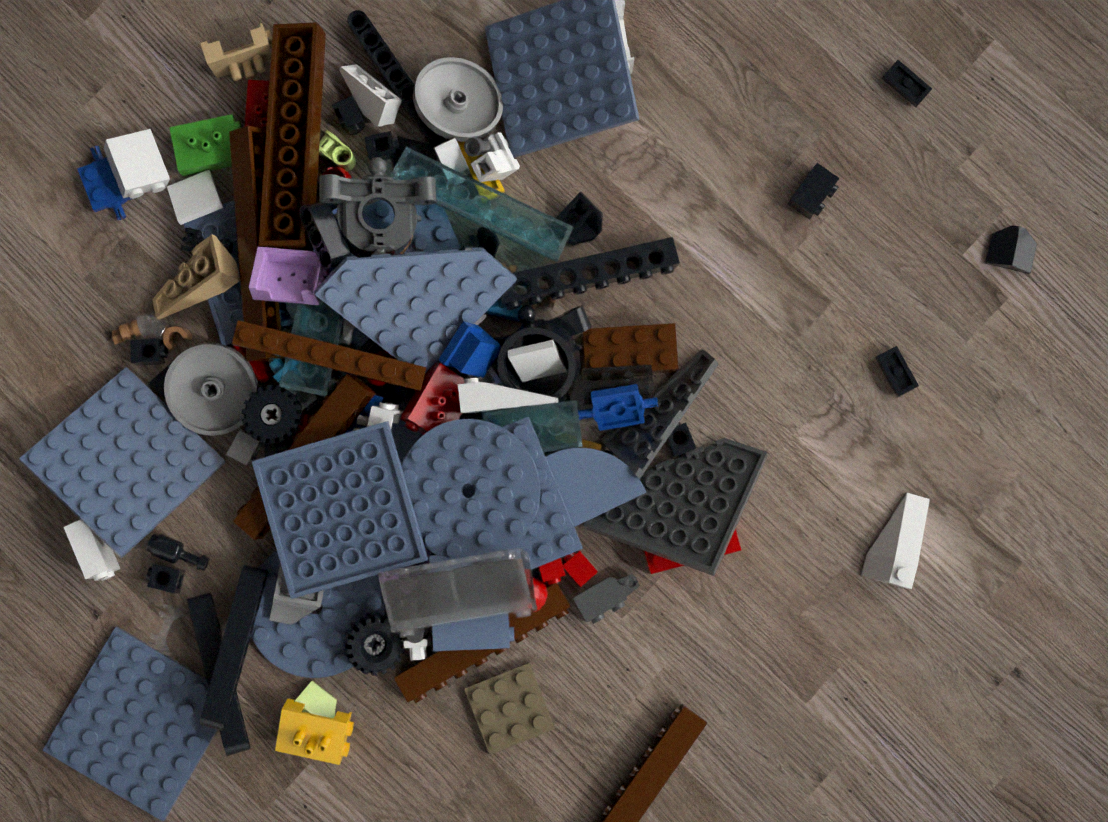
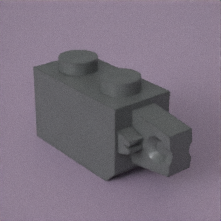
M633 574L618 580L607 577L574 596L573 599L586 622L592 621L594 624L605 618L603 613L612 609L615 612L624 607L623 601L627 600V596L640 585Z

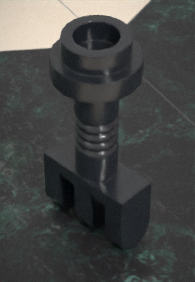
M185 228V233L193 236L192 238L183 236L182 241L190 243V247L181 245L180 250L191 253L196 245L205 240L201 238L202 231ZM222 238L220 242L231 255L233 242Z

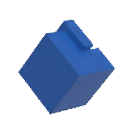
M463 321L438 360L443 365L454 367L461 373L484 378L499 355L502 346L478 325Z

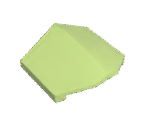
M311 681L294 701L305 704L303 710L305 713L333 719L335 717L337 699L314 681Z

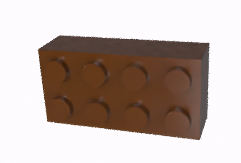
M675 323L590 328L582 332L585 378L673 373L679 369Z

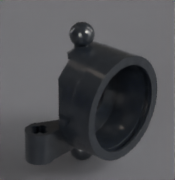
M528 305L522 306L518 310V319L524 324L512 334L493 338L502 347L492 365L497 364L499 377L505 387L558 398V403H554V405L558 408H565L570 404L571 400L567 391L578 377L581 368L579 350L582 347L580 344L576 345L571 336L591 328L585 309L581 305L549 320H535L536 313L533 307ZM553 340L566 364L567 372L522 382L508 358V350Z

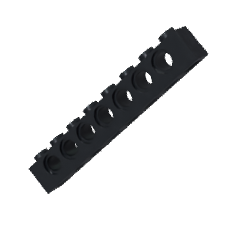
M673 237L514 272L513 274L516 276L517 281L498 299L500 309L506 307L507 310L519 308L520 304L529 302V305H535L543 302L542 299L551 297L552 300L563 298L566 293L573 292L574 295L587 292L588 288L595 287L596 290L609 287V284L614 282L622 285L631 282V279L636 277L644 280L652 277L654 273L661 272V275L672 273L680 264ZM648 256H655L658 264L650 263ZM626 261H633L636 264V269H630ZM609 265L613 267L615 273H606L604 266ZM582 271H590L593 279L584 278ZM560 276H568L571 283L563 284L560 281ZM540 280L546 281L549 288L543 290L539 288L537 282ZM521 285L525 287L527 293L520 295L516 292L515 287Z

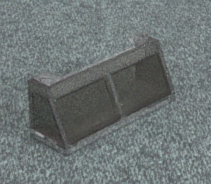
M521 548L378 572L392 633L400 634V637L414 636V631L421 628L509 613L516 614L517 618L531 616L532 611H537L529 553Z

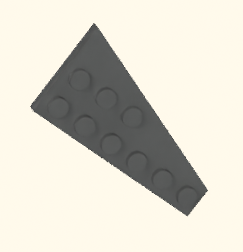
M700 350L647 398L657 397L658 407L645 409V423L614 428L600 440L610 452L629 467L638 479L644 474L719 365L715 358L705 350Z

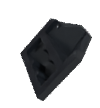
M579 192L554 219L551 225L571 245H577L593 241L602 232L603 213L582 192Z
M1012 225L991 234L985 264L1030 274L1037 243L1026 228Z

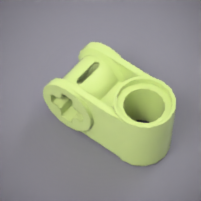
M326 129L324 131L325 135L320 140L319 155L336 167H341L347 171L352 170L356 165L354 154L349 147ZM342 155H349V159L346 162H339Z

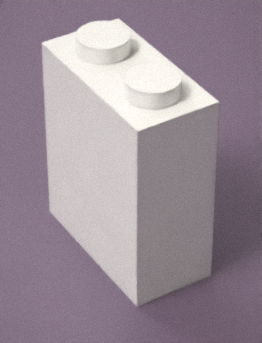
M151 129L105 141L104 151L123 198L130 197L134 199L142 196L145 192L152 191L157 193L167 187L170 178Z
M82 520L64 527L85 579L104 581L115 576L114 572L120 570V566L113 550Z

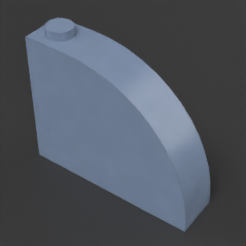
M570 448L546 456L574 527L646 493L640 479L636 477L629 467L620 459L606 452L590 448Z
M431 553L429 555L433 651L510 648V641H515L514 627H509V613L505 598L492 577L474 562L465 563V561L457 558Z

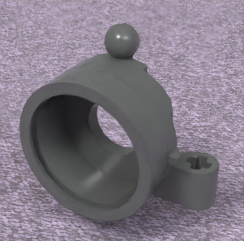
M379 157L371 159L368 164V169L372 175L363 176L361 179H349L333 174L319 176V201L322 203L339 204L336 214L333 215L350 253L358 258L379 254L398 255L411 240L417 222H421V216L417 215L415 205H432L436 203V178L425 176L409 180H394L393 177L384 175L387 165ZM379 199L391 206L394 212V220L390 226L385 229H374L366 224L362 216V210L369 201Z

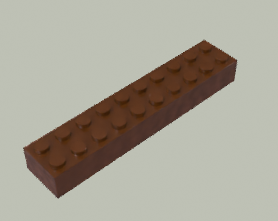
M318 22L273 24L259 234L260 247L313 251V246L301 222L299 210L303 205L316 203L326 41V34Z

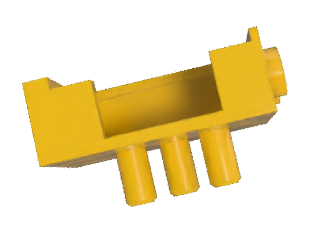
M287 698L281 711L275 751L340 765L343 756L347 757L350 749L347 737L351 736L354 722L350 721L352 712L344 713L337 711L334 719L303 712L305 704L294 702L293 699Z

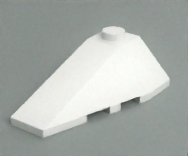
M478 378L464 379V384H458L461 413H477L518 408L521 406L558 403V398L479 382Z
M910 493L905 494L891 515L890 520L880 532L879 537L866 553L861 576L898 587L912 589L918 567L930 499Z

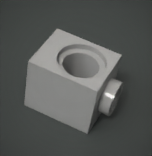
M239 430L226 455L251 467L252 461L257 457L263 443L252 438V435L247 433V431L245 433Z

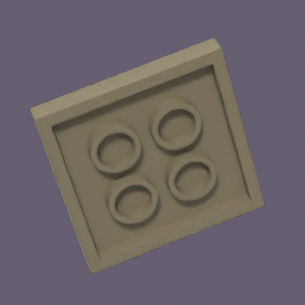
M530 662L464 688L489 755L555 729Z

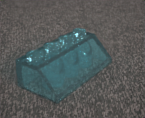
M321 299L319 305L298 303L291 334L338 345L344 317ZM286 358L280 387L326 397L332 369Z
M577 400L483 412L484 421L492 422L501 427L529 416L543 452L583 447Z

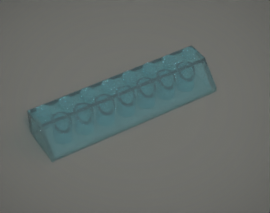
M408 147L405 148L390 175L394 180H409L425 176L436 178V205L558 262L573 226Z

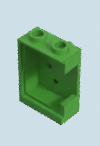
M232 114L169 127L177 169L183 177L199 174L206 170L213 171L232 167L229 131L242 128L241 122L237 121Z

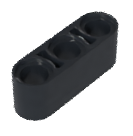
M316 202L300 207L299 216L321 265L325 269L337 267L346 257L351 256L347 243L328 203Z

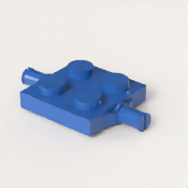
M94 146L95 149L93 147L90 148L94 161L89 165L77 168L93 211L98 212L103 209L113 208L117 220H122L121 217L125 219L126 215L122 205L132 198L122 197L108 158H103L100 147Z
M637 384L592 391V408L578 410L579 420L593 417L598 424L599 431L645 423V409L658 407L657 397L643 399L639 394Z

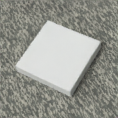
M210 170L167 186L177 221L180 225L223 208Z
M553 340L508 350V358L522 382L567 372L566 364Z

